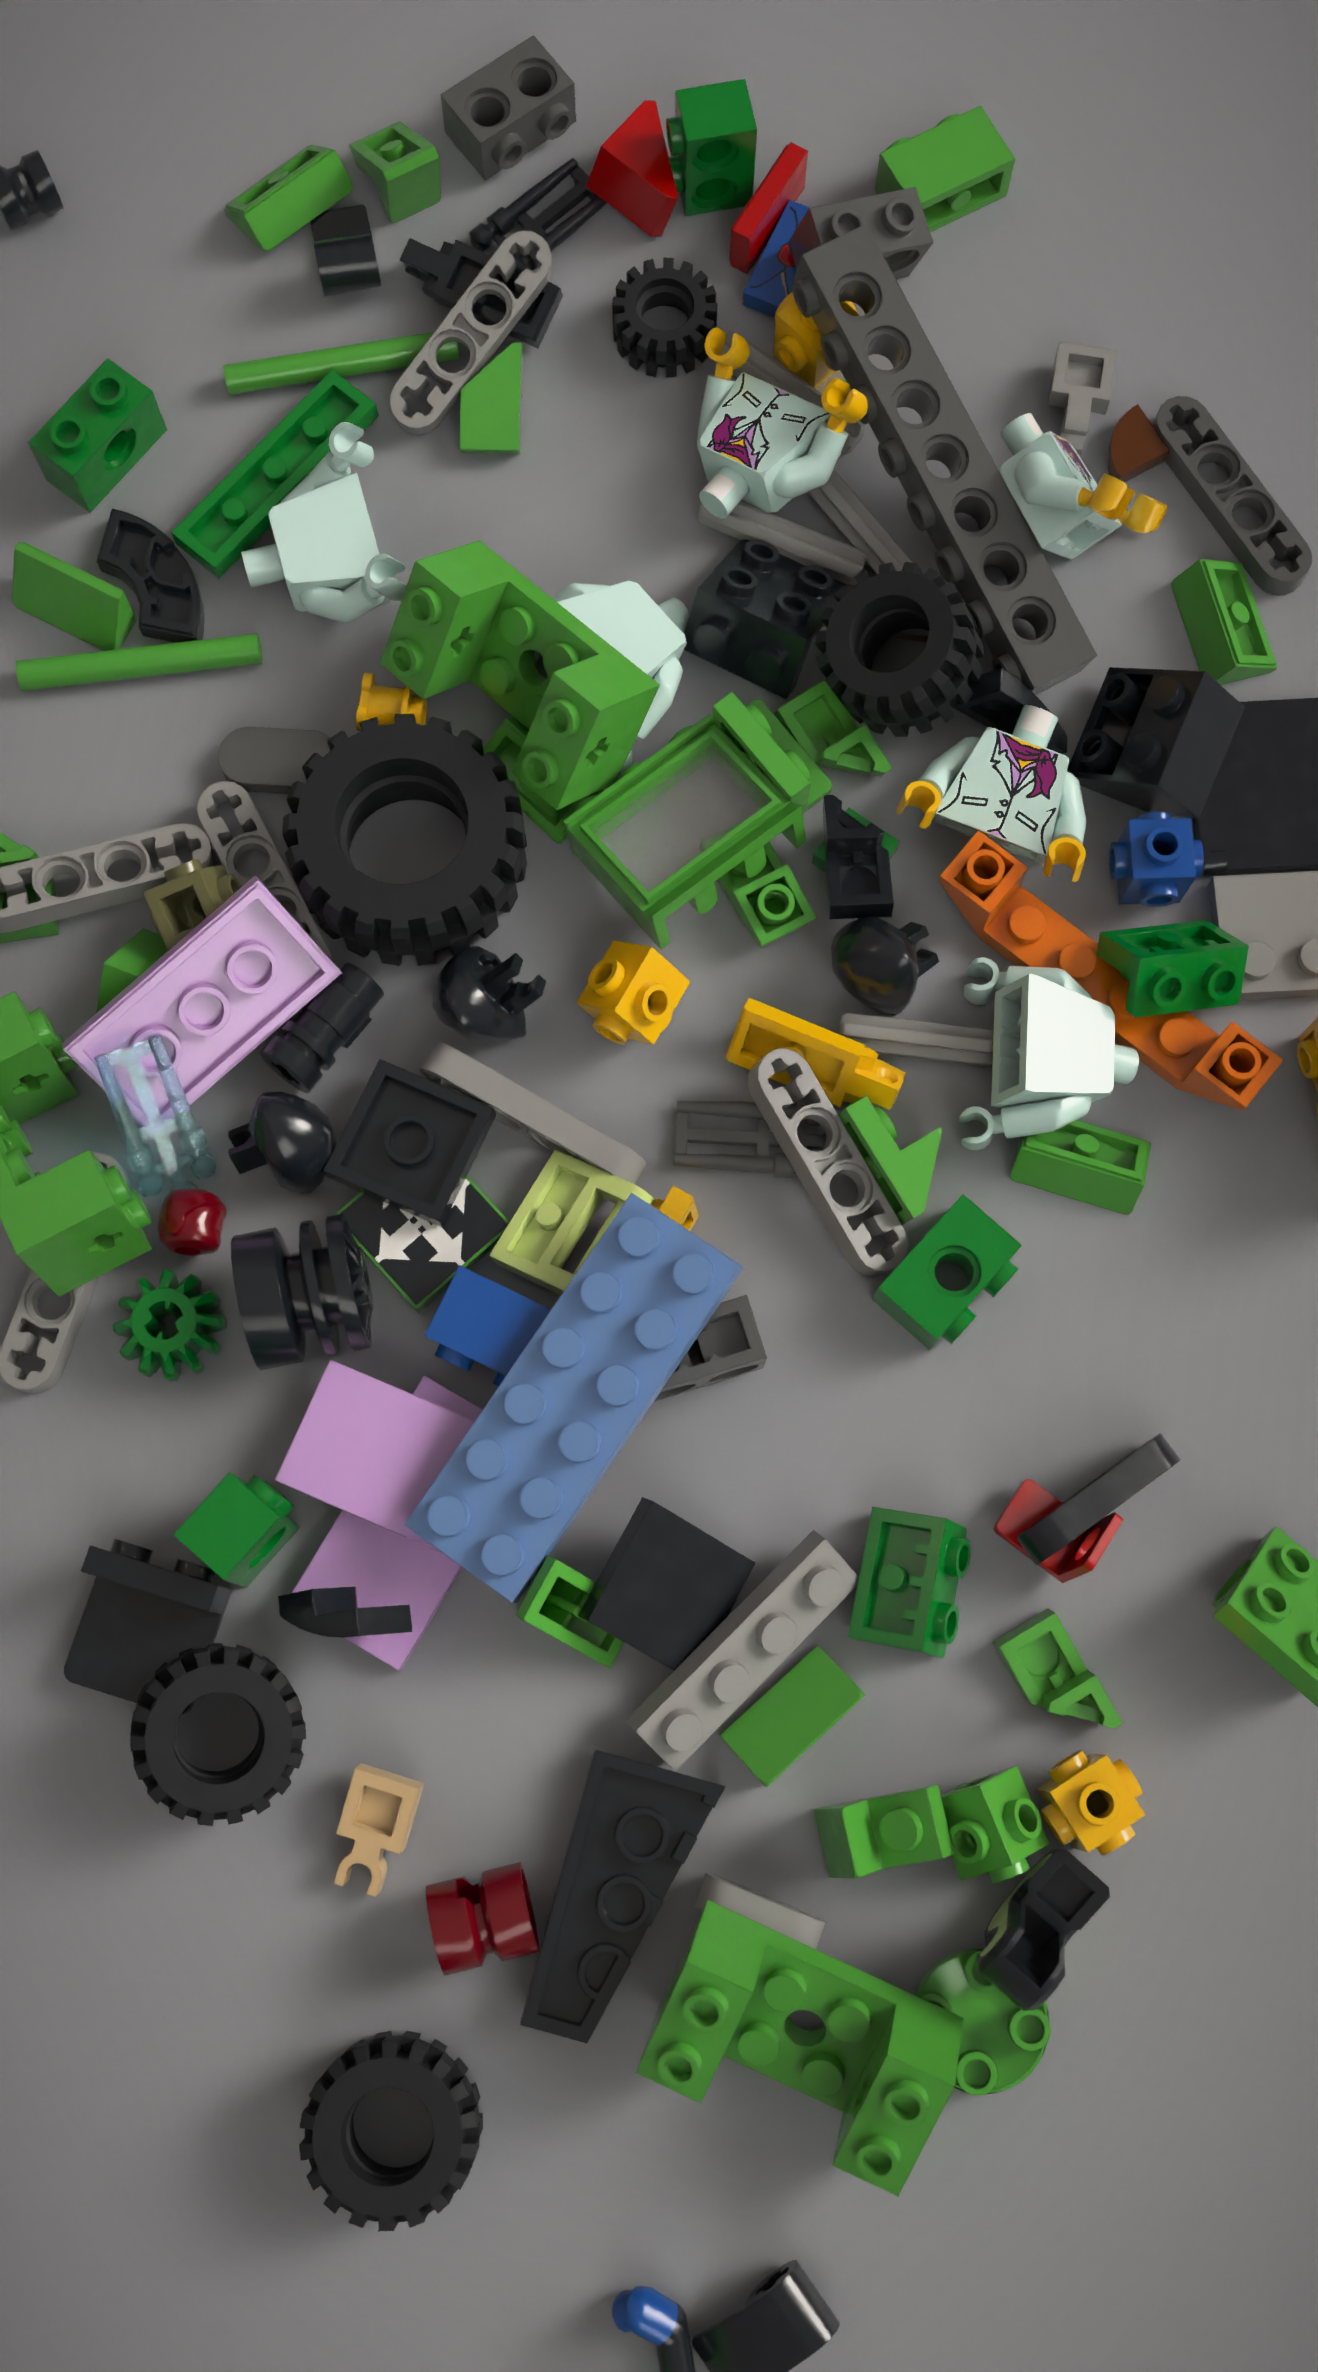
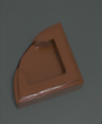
M1138 404L1121 417L1113 431L1109 444V475L1123 482H1127L1164 462L1169 453L1168 447Z

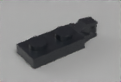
M409 238L400 261L404 263L406 273L425 282L422 288L424 294L432 297L435 302L452 309L492 256L458 240H455L454 244L444 241L440 251H437ZM516 267L514 274L507 283L500 274H496L493 279L504 283L516 299L521 296L522 293L515 291L514 282L524 270ZM548 282L508 335L538 349L563 297L561 288ZM487 294L481 296L475 302L473 316L478 322L485 325H494L504 318L507 307L500 297Z

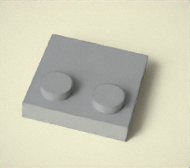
M1318 871L1213 876L1208 883L1212 923L1249 946L1240 1000L1318 996Z

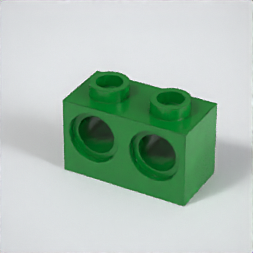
M746 79L675 90V117L666 118V132L671 154L669 156L677 193L681 195L685 217L745 207L753 196L757 126Z

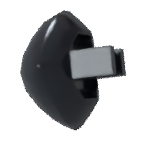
M863 917L853 920L842 927L835 934L831 945L832 971L843 988L865 1006L881 1013L900 1014L911 1002L916 990L917 979L940 961L935 952L922 948L916 952V944L921 939L926 938L929 933L926 926L914 922H909L901 929H898L877 917Z
M472 946L459 951L442 968L433 988L432 1007L441 1022L463 1036L490 1041L518 1039L526 1035L524 1009L543 995L546 980L537 975L529 983H514L512 978L519 974L523 959L517 953L502 962L496 954L479 946Z
M265 1092L260 1095L253 1108L250 1123L228 1131V1138L234 1148L228 1149V1154L239 1174L268 1164L281 1187L300 1194L313 1192L323 1182L326 1175L323 1170L335 1148L334 1135L328 1117L315 1104L285 1092Z

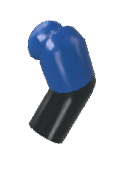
M636 2286L633 2290H622L616 2296L612 2305V2317L617 2328L623 2332L632 2331L637 2336L656 2346L660 2372H696L687 2316L682 2307L652 2287Z

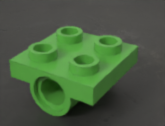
M1275 1526L1260 1540L1251 1556L1229 1577L1217 1592L1212 1601V1605L1217 1609L1213 1617L1318 1707V1561L1307 1550L1295 1543Z

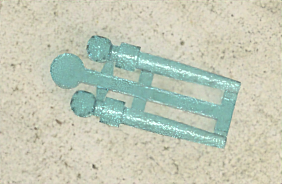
M154 1036L146 1041L95 1056L94 1059L112 1112L127 1148V1151L124 1153L131 1171L138 1174L137 1187L144 1197H151L162 1191L163 1181L158 1172L168 1173L172 1184L169 1192L174 1189H199L195 1183L185 1180L181 1167L191 1161L190 1168L193 1175L197 1179H204L215 1173L216 1163L213 1156L205 1150L208 1142L201 1126L196 1125L185 1093L160 1036ZM152 1052L175 1116L162 1121L139 1059L146 1057ZM125 1064L149 1126L137 1128L131 1110L111 1068L112 1066L117 1067ZM180 1129L181 1132L178 1134V1138L185 1154L176 1155L168 1134ZM154 1139L162 1160L155 1164L149 1145L143 1142Z

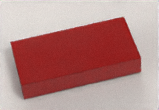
M792 142L785 146L731 227L730 266L748 275L767 246L789 200L796 202L805 188L808 150Z

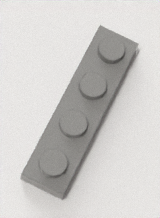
M813 1530L625 1721L676 1772L858 1585L859 1576L831 1544Z

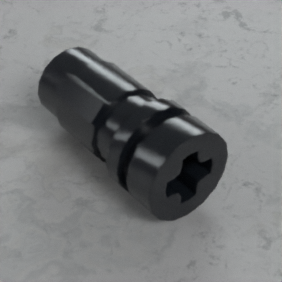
M351 963L343 965L340 969L342 973L303 1008V1013L295 1022L287 1021L281 1027L280 1033L282 1037L274 1036L260 1052L263 1060L271 1069L290 1085L304 1093H310L323 1076L320 1071L321 1069L329 1070L336 1061L334 1057L335 1052L340 1047L348 1049L371 1022L372 1019L369 1017L370 1011L384 996L381 987L367 973Z

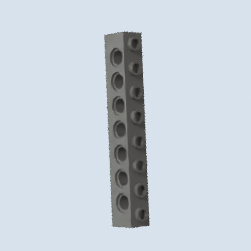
M867 224L802 254L792 284L795 302L800 312L806 318H813L822 335L821 347L830 367L834 371H841L851 390L856 389L865 395L868 402V410L860 422L864 425L869 423L880 443L878 445V453L881 463L886 472L892 478L898 477L908 496L907 508L915 526L920 531L926 530L937 550L935 559L938 569L947 583H955L979 630L978 636L980 638L984 637L994 656L992 661L993 670L1004 669L1028 687L1035 695L1081 672L1097 656V653ZM845 301L854 302L863 309L865 315L852 316L842 309L840 303ZM872 354L882 355L892 363L894 369L881 370L871 363L868 356ZM908 407L915 410L921 417L922 423L910 424L904 421L898 414L897 408ZM937 460L942 462L948 468L951 477L939 478L933 475L928 470L926 461ZM966 513L972 516L978 524L979 531L968 532L962 529L957 524L954 514ZM983 566H995L1003 571L1007 578V586H997L991 583L984 574ZM1020 618L1028 621L1035 630L1036 639L1026 640L1020 637L1013 628L1012 619Z

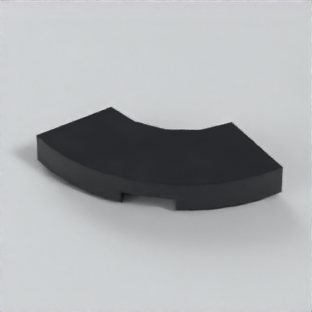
M112 508L96 562L101 572L123 580L136 593L140 604L139 629L142 635L174 643L202 640L205 620L204 606L199 586L186 559L175 547L174 542L157 527L140 517Z

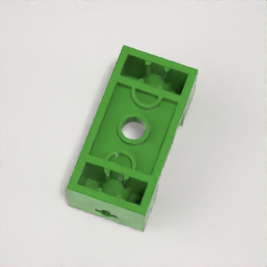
M480 540L415 561L380 661L382 666L422 699L471 681L527 727L529 732L512 774L556 810L617 782L660 684ZM535 651L543 656L544 668L548 674L547 679L543 678L535 667Z
M14 991L0 998V1219L16 1255L60 1297L152 1250L153 1248L143 1230V1227L151 1224L152 1220L139 1194L134 1188L129 1189L118 1167L113 1165L105 1169L90 1149L43 1173L39 1171L33 1173L25 1158L33 1154V1150L20 1124L79 1095L69 1072L77 1069L78 1065L63 1050L62 1043L65 1040L61 1034L56 1035L43 1010L39 1007L30 1012Z
M707 1899L659 2004L636 2073L701 2103L723 2056L842 2111L832 2166L899 2196L955 2087L963 2017ZM798 2010H808L817 2014L825 2026L818 2030H805L795 2025L789 2015Z

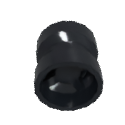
M38 150L21 156L19 165L9 169L0 166V209L10 230L27 224L29 216L39 211L49 215L64 208ZM21 175H23L35 201L33 203H30L19 179Z

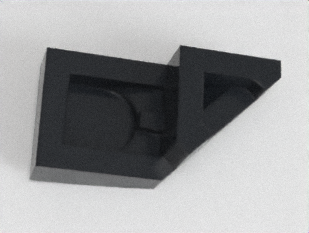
M1002 668L981 674L979 681H969L968 685L973 695L965 705L957 701L952 706L954 709L986 727L997 728L1011 735L1024 705H1031L1049 711L1028 687ZM1057 721L1047 749L1064 754L1067 753V734Z
M824 795L823 827L829 920L856 919L867 916L877 918L892 917L894 900L889 852L882 847L884 831L873 823L864 826L842 810V801L834 795Z
M356 1587L310 1589L278 1596L280 1617L297 1628L312 1634L344 1638L412 1632L410 1605L358 1608Z

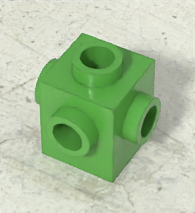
M1017 1766L966 1782L941 1795L954 1849V1854L950 1856L961 1881L988 1873L992 1884L1015 1877L1030 1869L1026 1857L1049 1845L1042 1827L1040 1813L1029 1796Z

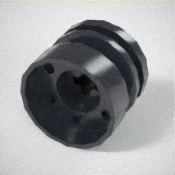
M343 1213L327 1216L326 1218L327 1247H322L312 1220L303 1221L300 1224L298 1253L289 1254L285 1241L276 1227L233 1236L231 1240V1262L238 1308L250 1353L260 1370L303 1362L306 1350L305 1331L314 1329L325 1353L328 1356L338 1355L340 1350L338 1324L344 1323L347 1337L354 1351L371 1348L370 1324L374 1305L369 1274L361 1247H358L353 1238L347 1218Z

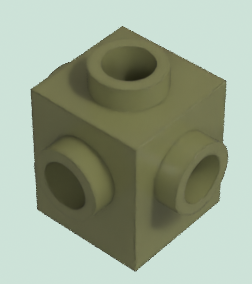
M199 859L165 871L164 876L167 882L143 893L150 907L153 925L158 934L163 938L169 951L238 891L241 885L233 874H227L224 865L202 868Z

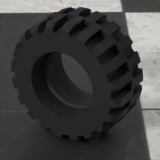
M395 714V723L380 726L377 717L359 722L361 732L348 737L345 731L342 730L328 739L327 743L330 751L324 757L318 753H313L302 766L307 781L306 783L300 781L292 783L286 799L291 813L283 817L282 836L288 848L285 855L290 871L311 914H315L320 927L333 940L342 937L347 949L363 958L367 957L371 950L377 951L383 964L400 966L403 955H415L418 966L437 963L435 952L450 948L452 955L455 956L459 951L469 948L468 938L476 932L486 939L499 927L498 911L507 913L513 908L518 898L516 883L524 880L527 866L525 853L527 841L520 797L515 782L508 780L506 766L495 752L484 754L482 739L470 731L462 730L457 737L452 733L450 721L433 716L429 718L428 725L416 724L414 714ZM404 800L429 801L447 808L462 820L465 828V840L460 851L443 870L422 881L407 884L378 881L357 870L351 861L349 850L359 827L371 814L391 803Z

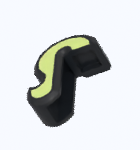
M1063 1848L1052 1849L1020 1880L989 1921L984 1931L986 1947L977 1955L978 1971L1021 2010L1027 2011L1039 2008L1056 1990L1065 1976V1946L1073 1934L1084 1927L1110 1897L1109 1887L1068 1850Z

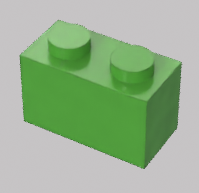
M980 105L961 115H949L942 119L935 127L912 138H901L893 142L885 151L880 153L875 192L882 194L916 187L929 230L932 232L1007 196L1015 157Z

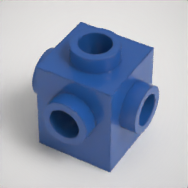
M1166 812L1144 813L1135 819L1128 820L1118 841L1112 842L1110 845L1109 872L1111 879H1117L1119 905L1141 904L1147 907H1162L1173 903H1180L1195 878L1200 877L1203 871V845L1201 840H1193L1191 818H1172Z

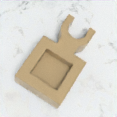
M360 1763L354 1769L336 1834L353 1839L355 1842L352 1851L341 1861L334 1884L344 1886L350 1880L353 1864L359 1863L367 1866L371 1871L372 1880L367 1894L376 1897L382 1891L387 1874L384 1850L401 1854L406 1849L423 1790V1782Z

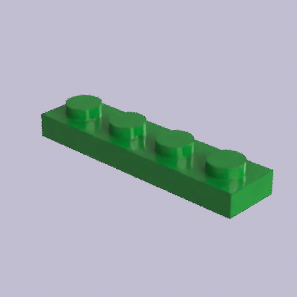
M332 369L171 531L175 544L220 579L242 556L241 552L247 551L271 527L268 515L269 510L273 506L280 504L309 475L324 456L331 452L329 437L336 425L342 422H349L365 431L379 417L376 403Z

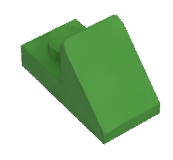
M398 121L349 144L357 167L374 180L387 217L391 223H397L440 201V163L436 147L402 122Z
M865 1096L845 1108L838 1116L900 1223L903 1225L922 1214L925 1210L942 1129L939 1127L900 1150L894 1141L897 1138V1134L891 1119L880 1107L874 1108L868 1097Z
M938 1784L814 1809L828 1875L832 1878L856 1879L881 1869L943 1859L954 1854Z

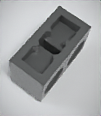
M534 35L440 94L445 133L484 180L502 169L514 167L525 154L548 139L553 140L560 137L568 130L570 125L576 122L574 82Z
M916 187L810 207L788 241L796 270L802 254L867 224L895 278L908 277L934 243Z
M747 1295L720 1303L655 1401L764 1368L767 1356Z

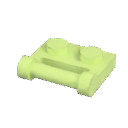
M554 1150L489 1256L499 1267L561 1296L630 1194H635L650 1205L654 1203V1198L633 1183L558 1150ZM606 1199L615 1203V1206L575 1272L572 1274L563 1270L562 1267L603 1200Z

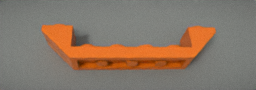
M978 830L939 877V882L979 939L1015 966L1050 967L1065 970L1091 995L1093 1000L1111 1007L1115 1014V1042L1117 1044L1135 1049L1142 1063L1176 1089L1243 1111L1279 1067L1283 1059L1233 1021L1230 1022L1221 1035H1218L1188 1011L1137 1018L1126 1011L1129 980L1123 978L1119 970L1097 956L1098 943L1023 888L1021 883L1028 867Z

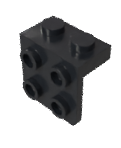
M742 539L699 586L684 632L687 642L684 650L787 699L795 689L812 639L815 637L816 632L824 625L820 618L825 607L835 609L838 601L834 594L844 585L832 579L830 574L823 569L805 566L780 554L775 547L766 542Z
M114 1538L110 1551L90 1545L81 1572L94 1575L96 1578L64 1666L66 1679L72 1683L137 1703L138 1696L145 1683L148 1684L151 1681L155 1671L162 1664L173 1661L179 1657L180 1652L193 1647V1650L208 1647L207 1644L215 1642L232 1589L213 1584L215 1572L211 1568L177 1558L173 1571L149 1564L153 1550ZM194 1701L186 1707L182 1715L191 1710Z

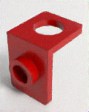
M1026 1479L1020 1483L994 1524V1532L1031 1559L1016 1537L1062 1504V1502L1033 1480ZM1115 1512L1102 1518L1073 1541L1037 1565L1061 1583L1091 1572L1121 1525L1123 1518Z

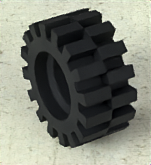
M663 257V268L657 269L653 259L643 261V274H640L635 266L627 271V283L621 279L618 282L616 297L613 296L612 300L614 342L617 341V351L622 358L629 355V366L635 370H638L643 362L646 363V375L656 377L658 367L666 368V378L676 377L678 365H682L686 374L695 370V357L702 363L709 357L704 347L705 339L708 333L717 327L718 303H716L714 286L708 287V277L702 271L693 277V264L683 261L680 270L673 269L674 258ZM671 306L683 311L687 316V321L681 327L673 330H657L646 325L642 318L644 313L652 308Z

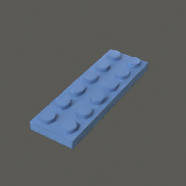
M631 1193L404 1525L511 1603H517L541 1569L547 1556L551 1554L731 1289L743 1271V1267Z

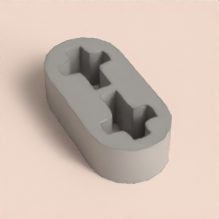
M708 1872L704 1875L694 1902L696 1908L703 1910L708 1899L814 1949H817L826 1925L824 1920Z

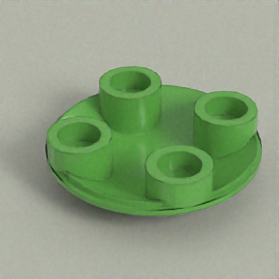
M983 1949L962 1950L943 1958L926 1973L915 1993V1996L963 2017L954 2088L975 2096L1002 2092L1025 2080L1040 2062L1051 2034L1046 2001L1035 2010L1023 2011L978 1971L977 1955Z

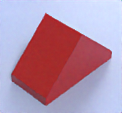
M644 100L601 145L586 187L649 236L662 237L678 200V194L656 101Z

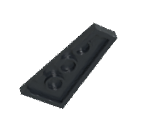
M594 1749L520 2019V2025L588 2043L627 1971L633 1954L646 1930L654 1921L667 1891L681 1865H684L697 1841V1836L712 1808L716 1806L726 1786Z

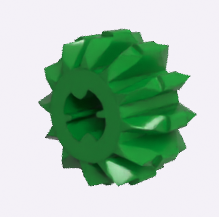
M163 1270L159 1279V1289H156L145 1277L138 1279L136 1282L137 1289L143 1297L138 1302L130 1297L123 1296L120 1298L119 1306L132 1315L129 1319H122L113 1324L114 1333L129 1338L119 1350L122 1357L128 1361L140 1358L138 1371L147 1377L154 1375L161 1367L164 1377L170 1382L178 1381L183 1361L195 1374L201 1373L204 1370V1365L197 1354L202 1348L215 1355H218L222 1349V1346L209 1337L208 1333L218 1332L227 1328V1320L222 1315L210 1314L220 1303L219 1296L212 1290L200 1294L202 1281L193 1274L184 1278L179 1285L177 1276L172 1270ZM172 1313L178 1318L175 1325L179 1332L174 1337L169 1338L163 1334L166 1327L162 1319Z

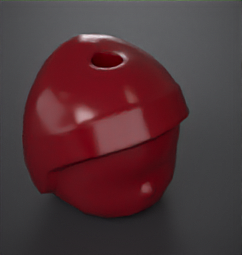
M174 1189L167 1194L160 1207L157 1228L160 1241L170 1251L180 1255L199 1256L212 1254L221 1245L223 1221L226 1217L227 1209L217 1195L206 1190Z

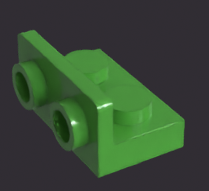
M731 692L713 705L712 717L714 723L790 802L802 805L803 813L820 802L824 795L831 793L833 784L762 700L755 699L747 706H744L737 696Z

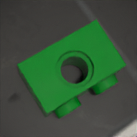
M107 358L35 434L28 444L45 479L91 513L167 431L153 391Z
M962 1194L877 1288L872 1300L928 1350L941 1337L952 1345L977 1317L968 1308L983 1290L994 1298L1019 1270L1010 1260L1022 1245ZM942 1263H952L959 1266L967 1278L966 1288L960 1291H950L943 1288L935 1277V1267Z
M229 1472L173 1535L223 1580L248 1587L300 1527L287 1516L295 1506L266 1480L263 1481L256 1474H253L246 1482Z

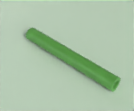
M434 332L225 364L223 369L229 395L317 382L321 381L332 369L342 377L406 368ZM457 342L444 344L437 354V362L460 359Z
M256 633L16 661V674L21 691L257 665L263 664L260 637Z

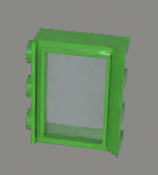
M710 714L695 725L680 729L665 747L647 760L631 765L617 782L596 797H589L580 802L572 814L563 820L572 852L660 950L671 943L665 918L687 902L699 914H704L711 910L718 900L715 881L735 866H738L748 878L758 875L766 865L764 845L778 834L782 833L796 849L806 842L802 805L790 802L714 723V719Z

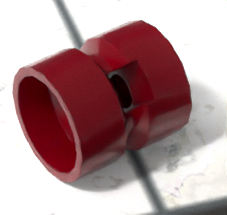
M521 1862L483 1871L477 1884H472L465 1876L426 1886L429 1923L437 1958L444 1976L481 1967L486 1955L489 1953H494L501 1961L540 1951L534 1910Z

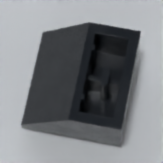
M1109 667L1067 772L1073 774L1079 780L1080 786L1145 812H1166L1171 816L1199 819L1245 707L1206 671Z

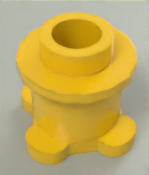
M364 673L361 683L360 702L356 713L357 731L361 732L359 722L377 717L379 726L395 723V714H414L416 724H426L427 698L422 699L420 696H417L408 686L402 688L376 685L375 674Z

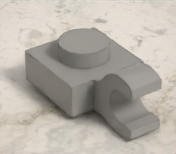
M1059 341L1054 360L1048 405L1065 408L1060 437L1069 441L1076 452L1081 454L1084 436H1087L1091 412L1106 415L1111 399L1117 350Z

